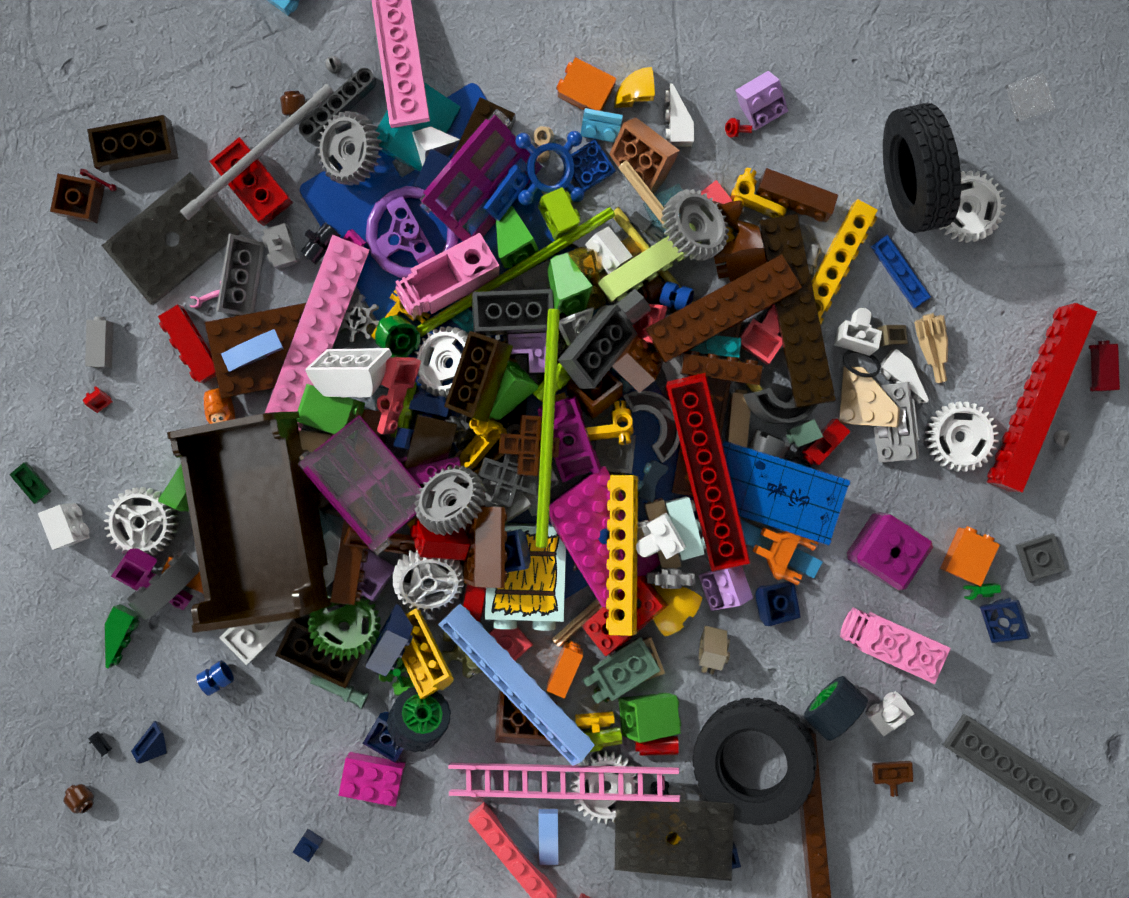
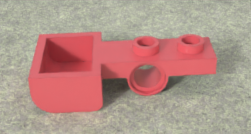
M775 304L769 309L762 323L753 318L739 337L742 338L741 347L766 365L770 364L783 344L782 338L778 336L780 328Z
M390 357L386 361V372L380 385L389 388L387 395H381L377 399V408L382 412L377 428L378 433H395L407 389L414 388L421 360L413 357Z

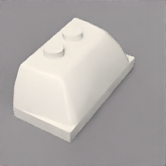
M390 348L327 349L305 371L315 388L323 396L341 398L371 397L382 383L386 372V361L392 356Z

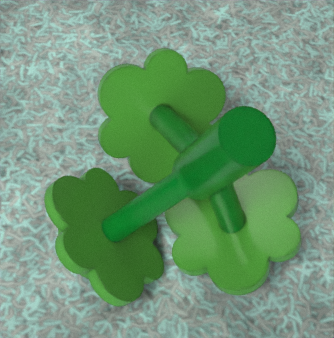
M397 658L398 669L390 670L386 677L380 674L379 680L381 682H392L393 677H397L396 682L392 686L394 694L399 696L403 691L414 687V684L410 677L405 678L401 676V672H407V669L402 659Z

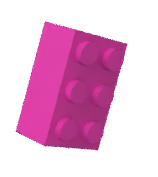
M349 752L345 759L338 796L396 807L406 762L396 761L395 763L390 759Z

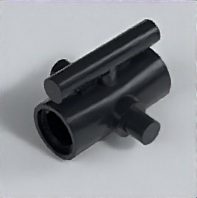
M325 222L316 233L310 229L306 231L305 236L309 238V241L302 248L301 252L316 265L325 255L332 235L337 237L341 235Z

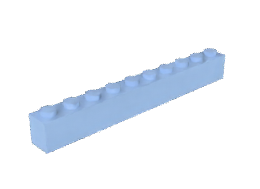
M461 604L455 607L438 625L572 766L582 762L595 746L590 737L583 733L577 727V724L564 713L563 709L552 701L549 694L543 691L537 685V682L524 671L523 667L512 659L509 652L503 649L497 643V640L483 628V625L471 616L467 608Z

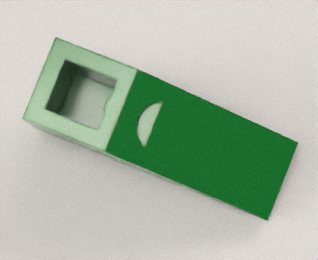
M121 604L113 606L105 622V668L107 669L120 663L123 657L121 653L131 641L130 635L140 623L138 620L140 616L134 610Z

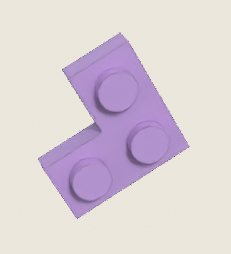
M547 333L508 334V344L513 345L511 355L528 354L529 373H545Z

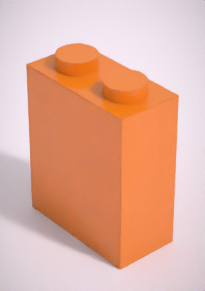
M575 57L573 62H569L565 69L567 74L564 80L560 79L556 87L558 98L582 110L587 108L602 111L616 84L617 78Z
M968 526L966 528L958 527L940 569L972 584L981 586L1000 544L994 542L995 538L984 534L982 537L976 534V529Z
M574 641L564 643L547 682L548 692L565 699L584 656L580 644Z

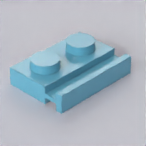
M585 108L581 128L582 137L615 143L620 132L623 115Z

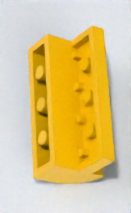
M414 609L405 614L413 626L411 631L413 638L409 646L405 645L404 648L406 649L401 659L420 699H425L436 691L447 688L454 681V678L421 611Z

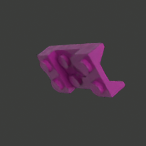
M577 395L555 402L553 437L560 438L559 458L554 459L562 482L588 472L598 473L601 469L596 451L593 450L582 418L583 413ZM543 405L540 406V407L538 408V410H537L539 416H541V422H542ZM564 437H573L574 443L571 445L566 444Z

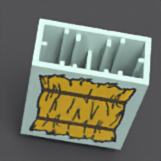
M505 524L506 532L521 529L526 534L531 562L528 569L507 572L505 588L486 587L485 619L494 620V628L516 629L517 620L533 621L532 629L551 631L556 629V622H564L566 547L552 524L548 525V544L545 548L536 547L537 524Z

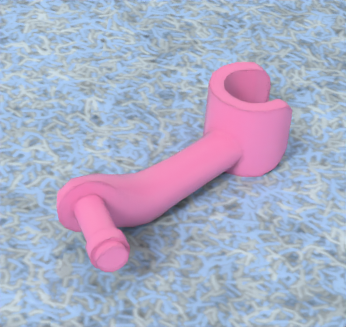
M220 290L213 291L199 298L191 296V299L197 300V304L189 306L195 309L200 308L203 302L218 297Z

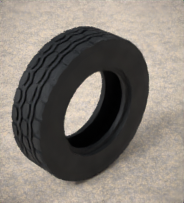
M923 103L894 110L886 120L883 133L884 173L894 211L903 227L912 233L947 227L957 216L961 200L960 161L950 125L943 112L932 103Z
M742 698L720 707L704 724L694 746L693 767L695 769L693 771L695 779L698 781V786L705 795L704 797L721 814L723 813L726 817L743 824L769 825L788 818L790 814L793 815L808 798L816 773V748L814 747L811 734L808 733L809 730L794 712L791 713L789 711L790 709L777 704V702L768 699L764 700V698ZM746 731L760 732L773 738L780 745L786 756L787 773L784 778L773 787L761 790L750 789L736 782L728 773L723 759L724 745L730 738Z

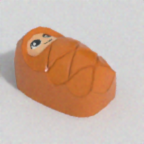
M219 388L211 389L204 393V411L209 424L235 419V410L231 397L222 399Z

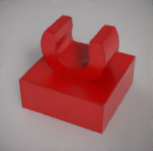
M94 387L95 391L91 394L86 393L83 402L87 407L98 413L113 401L101 389Z

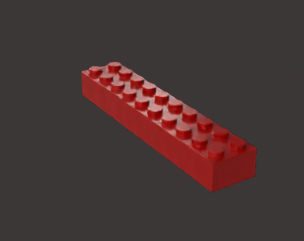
M1078 303L1059 307L1054 312V321L1052 326L1046 331L1047 338L1045 343L1039 348L1038 354L1040 355L1032 365L1030 379L1024 384L1025 391L1023 396L1017 401L1016 407L1018 408L1016 413L1010 418L1009 430L1004 434L1002 447L995 455V464L987 474V483L1006 491L1023 493L1097 311Z
M706 373L667 381L666 387L706 544L711 571L750 564Z

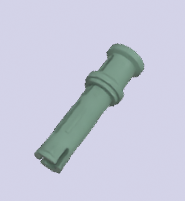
M315 674L310 684L342 697L346 703L349 701L359 706V709L364 707L369 696L367 692L364 694L355 690L354 686L343 688Z

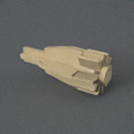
M926 314L922 316L923 318L914 322L919 345L928 365L932 364L935 382H946L947 376L944 363L948 362V337L944 315Z

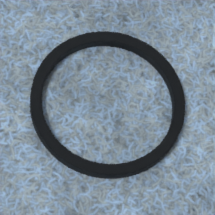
M848 350L844 353L843 363L852 373L866 378L874 377L879 373L881 365L874 355L871 354L868 357L875 362L877 371L867 374L853 369L846 360L848 354L858 352Z

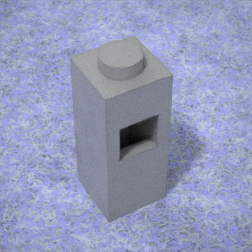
M94 317V320H86L85 366L112 368L113 322L106 321V317Z

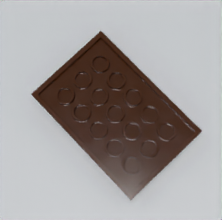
M306 303L205 322L222 399L273 389L275 387ZM275 329L284 349L234 371H228L221 355L222 353Z

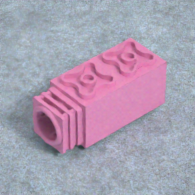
M478 233L411 268V274L407 278L403 277L401 281H395L396 292L405 310L415 319L417 315L421 316L423 312L430 311L433 314L499 276V264L482 235Z
M854 607L846 616L840 633L842 639L855 644V647L860 651L933 684L936 683L951 649L938 641L873 612L869 614L864 613Z

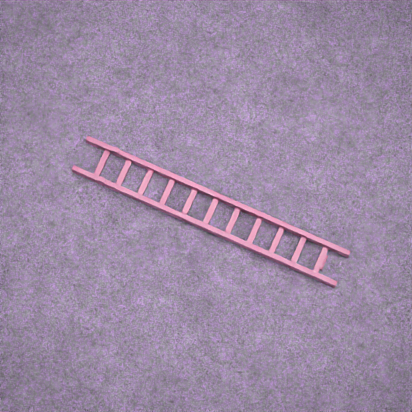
M450 763L448 765V769H466V790L451 789L449 796L680 802V795H663L665 776L662 777V774H679L680 772L679 768L495 763ZM472 770H485V790H472ZM490 770H503L504 791L491 790ZM509 770H522L523 791H510ZM528 771H542V792L528 791ZM547 771H560L561 792H548ZM566 772H579L580 793L566 792ZM585 772H599V793H585ZM604 772L618 773V794L605 793ZM624 773H638V794H624ZM643 773L657 774L658 795L643 794Z

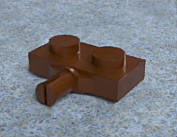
M911 761L872 763L873 782L875 784L890 785V796L892 797L899 796V784L913 782Z

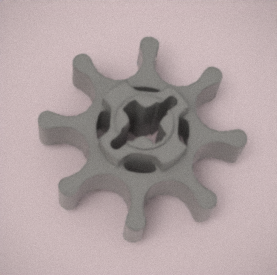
M359 295V301L356 305L349 303L343 319V325L338 332L342 333L344 330L349 329L351 331L349 340L353 343L356 342V336L360 332H363L366 338L371 340L372 337L368 329L372 324L378 325L379 321L372 319V312L378 310L379 306L373 304L370 308H365L364 301L366 297L363 295ZM355 317H361L360 321L354 320Z
M661 568V572L651 571V573H647V583H655V585H660V587L666 589H680L682 585L691 586L695 584V573L682 572L679 568Z

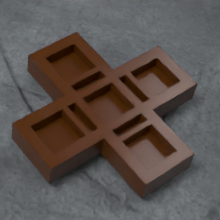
M521 415L519 435L500 434L499 454L518 455L517 475L538 476L541 451V416ZM553 437L552 458H559L560 438Z

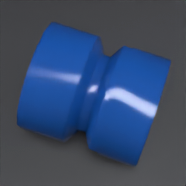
M667 281L660 296V305L668 308L674 306L675 310L679 311L692 303L694 289L686 286L679 288L678 284Z
M221 660L212 665L210 669L197 674L196 679L201 690L210 696L220 690V687H225L232 683L234 676L229 666Z

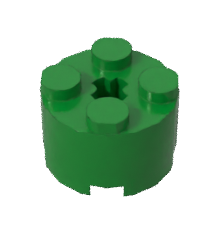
M394 315L387 318L384 317L379 321L375 333V341L380 348H390L391 357H409L408 355L419 347L420 333L414 325L402 316Z

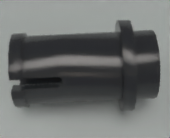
M97 731L88 738L89 744L92 743L101 757H103L112 750V747L102 737L103 733L100 734Z

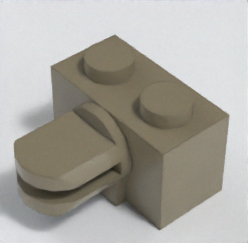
M709 626L704 627L699 648V665L702 666V673H706L709 668V674L713 675L715 669L722 671L724 664H728L730 652H727L730 639H727L726 630Z

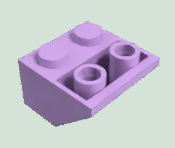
M769 71L735 90L740 107L755 131L788 112L780 80Z
M366 549L368 551V560L363 565L365 579L360 584V590H362L363 596L371 601H376L392 576L395 566Z
M742 565L717 571L710 570L698 575L711 611L741 606L753 599Z

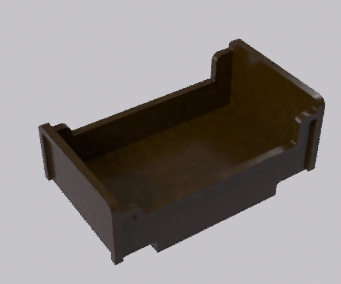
M299 411L264 413L167 432V437L171 441L173 455L181 460L205 599L203 602L194 604L191 608L193 625H191L192 633L295 619L332 605L331 598L327 597L323 567L328 565L315 485L297 465L309 456V451L303 450L301 446L297 419L300 418Z

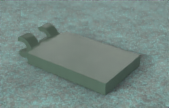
M638 637L591 667L593 673L582 678V681L587 687L594 682L597 683L601 691L593 694L592 698L598 704L607 697L610 701L615 700L661 670L642 638Z

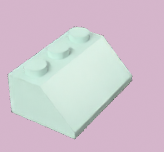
M689 497L664 501L667 514L686 546L683 551L678 553L679 559L686 560L704 555L703 549H706L704 538H700L699 535L701 526L699 519L694 517L693 512L696 511L694 501L690 500Z

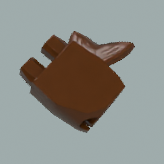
M712 201L714 204L718 203L717 207L719 210L723 209L721 214L726 216L724 222H727L738 233L735 239L728 242L714 256L715 264L726 262L725 265L716 266L718 279L729 277L730 282L766 263L760 228L753 223L738 220L743 211L742 201H732L725 204Z

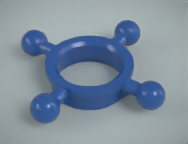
M571 131L568 134L567 142L564 146L556 143H546L535 148L531 144V138L527 133H520L516 136V145L530 153L526 170L532 184L528 190H522L518 195V200L522 205H530L534 200L533 195L538 189L550 193L561 187L569 192L573 202L583 200V189L574 187L570 183L574 174V162L569 151L572 147L579 146L582 142V135L578 131ZM547 150L557 153L562 159L564 166L561 179L551 186L541 183L535 174V162L538 156Z

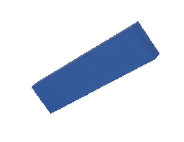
M888 235L870 246L913 309L931 298Z

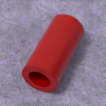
M668 736L642 743L635 741V751L639 752L640 756L678 755V736Z

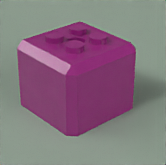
M876 512L872 513L847 551V558L886 585L897 590H904L920 569L933 546L931 540L893 515ZM894 547H898L900 550V554L896 558H893L890 553Z

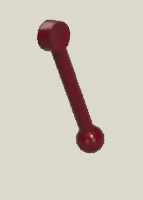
M80 169V175L90 177L108 187L112 192L117 190L115 184H109L88 173V170Z

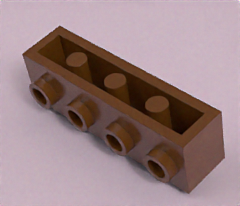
M768 168L762 174L755 195L777 203L784 208L796 211L800 215H807L816 221L825 223L832 216L838 194Z
M688 351V354H683L681 374L697 375L706 373L707 378L760 385L763 366L758 365V361L746 360V363L738 362L739 358L727 357V360L719 359V355L708 354L707 357L699 356L700 352Z

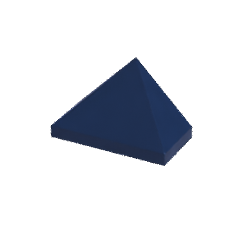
M156 721L152 723L131 750L136 762L139 764L167 754L164 733Z

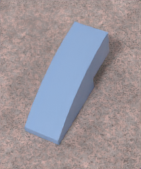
M275 329L239 344L221 355L228 371L231 372L266 358V356L284 348Z
M539 809V865H558V809Z

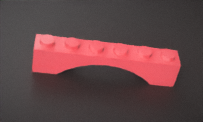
M483 802L469 815V823L531 898H557V889L518 849L489 806Z

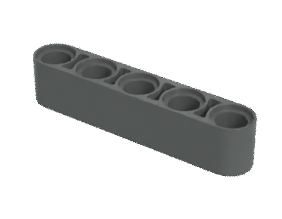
M368 68L359 69L300 123L299 132L308 142L318 140L322 136L320 132L325 131L323 125H329L328 119L333 120V115L351 110L375 87L376 79L372 71ZM370 76L368 82H362L363 77ZM356 89L354 95H348L349 90ZM336 102H342L340 108H333ZM322 115H328L326 121H319ZM312 127L314 129L310 135H306V130Z

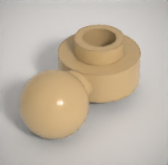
M540 126L534 132V141L539 146L552 143L554 140V133L549 127ZM549 151L541 153L537 161L540 163L546 162L550 157Z

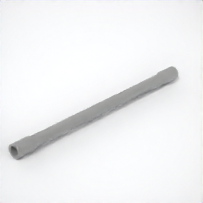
M325 84L310 100L196 199H193L181 209V214L187 220L192 218L209 200L334 93L332 88Z

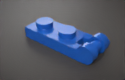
M513 165L509 169V174L483 207L497 221H500L529 182V177L525 173L522 174L521 169L517 165Z

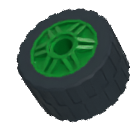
M841 676L829 683L812 700L804 712V718L826 740L832 741L841 736L855 723L867 707L868 699L846 677Z
M410 687L403 691L388 714L387 729L392 740L406 751L423 752L431 749L439 742L448 729L451 720L449 704L438 691L425 699H420L415 687Z

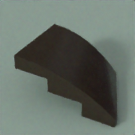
M418 415L404 468L408 469L447 459L457 423Z

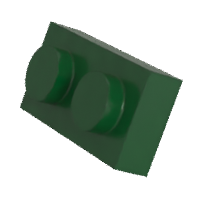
M23 462L9 474L33 504L39 503L52 492L28 462Z

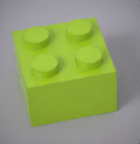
M563 187L542 196L538 205V209L554 241L578 227L579 220L581 219L577 209H573L571 205L572 199L568 191L565 192Z

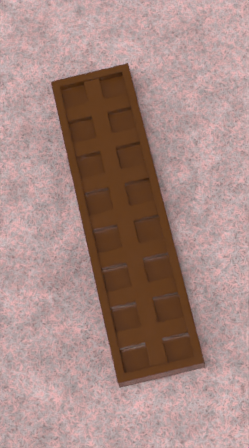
M780 255L647 327L646 332L663 361L667 363L801 290L802 286L783 255Z

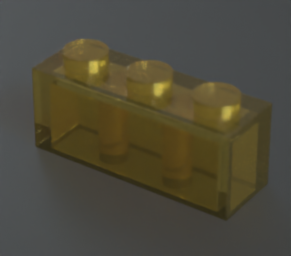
M580 247L567 252L593 286L586 310L593 307L595 310L605 306L604 292L598 284L601 278L594 249Z

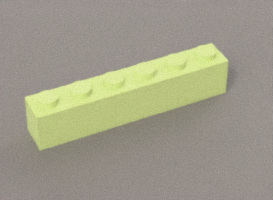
M689 223L690 228L696 231L695 226ZM669 236L602 278L598 284L611 303L616 299L621 301L628 295L627 292L630 290L640 289L643 286L642 282L645 280L652 281L659 276V271L663 270L665 272L674 266L672 264L674 261L681 262L686 258L683 252L678 253L677 247H672L674 244L672 241H668Z

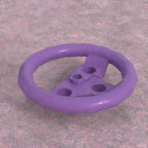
M405 186L388 192L375 203L367 219L366 241L371 256L383 270L399 278H407L411 274L412 267H402L388 258L396 251L403 250L413 253L419 264L436 256L405 201L406 198L423 199L426 196L423 194L425 190L419 187ZM438 196L435 200L445 211L450 206L442 196ZM388 209L392 216L389 232L381 235L378 239V223L384 211ZM400 209L407 211L404 219H398L396 216ZM453 210L450 216H452L457 221ZM448 227L447 242L442 252L458 244V237ZM410 229H413L412 234L408 232ZM395 235L400 240L397 245L393 246L390 245L389 239ZM418 243L426 245L424 252H416L415 248Z

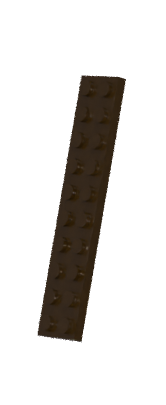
M798 214L759 220L758 224L766 263L783 255L802 286L801 290L775 303L795 408L834 402L836 399Z

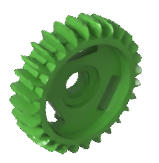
M362 595L361 602H358L357 606L345 604L346 606L328 612L329 608L341 605L340 603L332 602V605L310 613L308 632H311L310 639H314L313 645L320 644L318 651L325 649V656L330 652L332 653V659L339 655L340 661L343 656H347V659L350 660L352 654L356 659L359 652L364 655L366 649L370 651L372 644L375 645L376 638L380 634L381 624L379 623L381 617H377L379 610H374L375 604L369 605L370 600H363L364 596ZM363 618H367L369 622L367 635L361 634ZM346 622L350 628L343 631L339 628V624ZM327 633L342 644L333 643L324 635Z

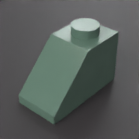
M815 419L805 420L786 430V439L794 447H800L823 437Z

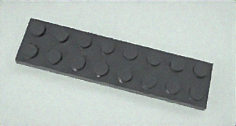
M964 713L943 743V746L1071 832L1092 802L1091 798Z

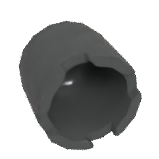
M756 429L749 448L785 459L792 444ZM758 460L755 466L758 469L764 470L766 464Z

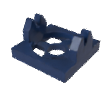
M1011 598L999 599L992 604L980 606L991 643L1029 639L1031 637L1019 600L1012 601ZM1003 608L1013 611L1017 617L1010 618L1005 615ZM997 609L999 617L992 621V613ZM1006 618L1009 621V627H1003L999 623V619ZM1012 624L1020 625L1019 629L1015 632L1010 630ZM998 626L1004 631V634L1000 633L995 627Z

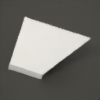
M433 127L412 132L422 166L430 149H435L449 156L460 141V139Z
M594 307L559 320V329L568 346L591 320Z

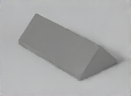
M234 234L228 235L216 311L234 316L254 313L264 252L263 242Z

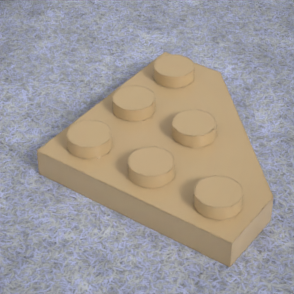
M844 366L839 421L842 424L899 427L900 407L893 402L878 382L872 377L858 376ZM852 367L861 373L870 374L864 367Z

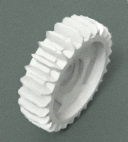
M972 170L967 173L965 171L961 172V184H972V188L961 191L960 206L955 217L963 227L961 228L952 222L947 227L939 228V230L946 229L944 235L952 233L951 239H955L958 236V242L963 241L964 238L966 243L972 240L976 242L979 238L984 239L993 233L992 230L998 228L997 224L1003 221L1000 217L1005 215V212L1001 211V209L1005 208L1006 205L1001 204L1005 197L999 196L1003 190L997 191L996 189L999 183L992 184L994 178L986 180L987 174L980 177V171H977L974 175ZM990 202V216L988 220H984L987 204ZM964 203H969L972 206L970 213H966L963 210Z
M447 326V328L440 327V330L433 329V334L427 333L428 339L422 338L424 343L422 345L419 344L420 350L414 352L418 355L416 359L421 360L417 377H419L417 382L422 384L421 388L434 396L446 398L452 383L443 386L442 383L445 380L454 378L462 355L455 346V342L458 340L464 347L468 337L466 331ZM452 358V367L446 368L445 363L447 359Z
M961 401L955 404L949 403L948 407H941L943 412H935L938 417L930 418L934 423L927 424L931 430L925 431V433L930 434V437L926 438L925 441H930L931 444L926 448H933L930 455H937L934 461H941L940 466L947 465L948 470L954 468L956 472L960 470L967 472L968 468L969 470H975V466L982 467L981 461L987 463L986 456H993L990 450L997 449L992 445L999 442L994 439V436L999 433L993 432L997 425H991L990 422L994 418H987L989 412L982 413L983 407L976 409L977 404L972 403L969 405V402H963L962 405ZM954 413H968L972 415V420L954 419ZM958 431L963 432L965 435L962 442H958L955 438ZM939 437H943L950 451L949 454H946L942 449ZM983 439L979 452L975 456L971 453L979 441Z
M135 487L132 488V491L130 489L125 490V494H118L119 499H112L115 505H108L112 511L105 512L110 517L104 520V522L109 523V526L104 529L110 530L106 537H113L110 544L117 543L116 550L123 548L122 554H126L128 550L137 548L149 555L150 553L151 555L158 554L157 550L161 552L164 550L163 546L170 545L167 540L174 539L170 534L177 532V530L173 529V526L179 523L173 522V519L178 517V515H172L175 509L169 508V506L158 501L161 491L153 493V488L146 490V487H141L140 489ZM134 499H148L151 501V506L133 505ZM138 517L144 520L142 528H138L135 525V520ZM120 522H122L130 538L129 540H127L122 534L119 524ZM162 524V533L157 541L154 542L151 539Z
M417 549L416 552L409 550V556L403 554V560L398 559V565H395L393 572V587L395 594H398V599H403V605L409 603V608L416 606V609L423 608L424 612L426 609H431L433 612L434 608L441 610L442 605L447 608L448 602L453 604L454 598H459V593H462V587L464 586L463 566L459 560L420 557ZM437 564H440V565L446 567V568L448 569V571L444 570L443 568H441V567H440L439 565H437ZM413 569L410 583H405V575L409 570ZM425 579H432L434 583L426 585L423 581Z
M606 750L604 751V756H601L597 751L596 758L590 754V761L585 758L583 760L584 766H606L608 764L634 767L633 763L627 765L628 758L621 761V754L615 758L613 751L608 756ZM574 772L576 777H572L571 782L575 784L571 785V790L580 793L579 772ZM585 772V780H589V793H599V772ZM604 772V781L611 783V788L605 791V793L618 794V774ZM624 773V794H638V791H636L638 790V784H636L638 783V777H635L638 773ZM575 799L574 804H580L578 806L579 812L585 809L583 812L584 817L590 813L591 821L594 817H597L598 823H600L602 818L605 824H607L610 818L615 823V817L617 816L622 821L623 813L628 817L627 809L634 811L632 803L638 804V801L625 800L622 804L612 809L608 807L617 800Z

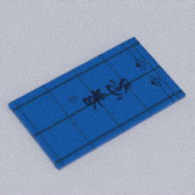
M724 441L723 448L740 516L830 545L848 486H850V480Z

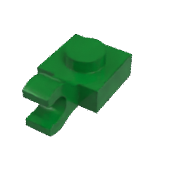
M986 583L981 586H963V589L971 590L969 596H964L967 600L975 599L978 594H982V597H993L994 593H1001V586L996 583Z

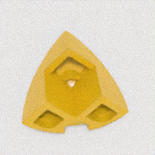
M652 67L638 69L623 80L615 95L614 108L633 107L634 102L654 100L655 89Z
M652 584L669 605L654 618L659 631L666 637L681 630L684 627L683 622L689 616H695L701 605L702 597L685 587L666 589L660 587V585Z

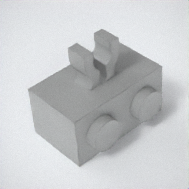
M284 223L263 229L264 236H262L265 247L269 249L270 254L267 256L271 266L273 265L279 270L300 263L291 230L287 224Z

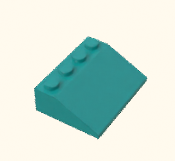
M425 82L429 122L391 128L387 109L376 129V132L380 133L377 139L382 141L378 144L382 148L380 151L419 172L423 166L412 132L433 127L447 134L461 109L459 105Z

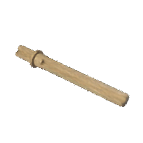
M624 161L619 166V170L663 225L665 223L661 220L664 216L662 214L664 210L663 205L628 161Z
M598 599L594 600L553 637L552 640L558 647L562 646L582 628L586 621L602 608Z

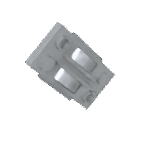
M910 382L880 385L893 402L900 407L899 427L873 426L879 463L919 459L917 447L919 431L915 400L911 398Z

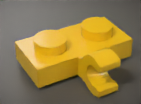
M613 711L575 714L577 726H580L582 729L592 727V733H599L600 727L611 726V723H615Z

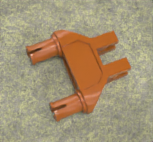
M763 527L760 535L773 540V543L769 550L755 544L752 551L766 558L775 579H784L797 586L800 581L793 577L801 580L802 574L787 568L796 546L800 544L814 551L816 546L810 544V542L818 545L819 541L788 530L775 533Z

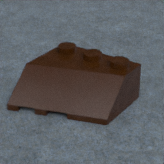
M499 689L495 742L552 747L553 745Z

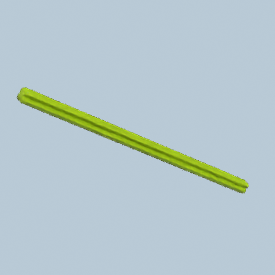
M611 207L605 209L474 292L498 290L615 216L614 211ZM473 292L417 326L416 329L420 333V337L472 306Z
M548 309L536 527V547L545 548L548 544L560 316L558 309Z

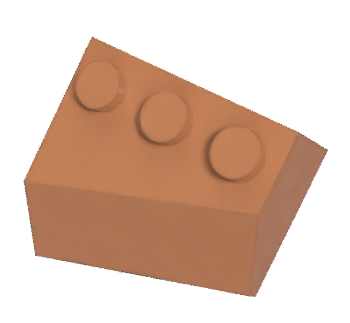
M635 117L623 123L609 155L618 167L624 161H628L654 194L664 183L680 150Z

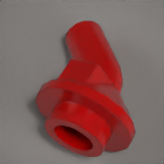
M730 118L725 125L726 134L730 138L738 137L739 132L752 133L753 125H740V120L736 118Z

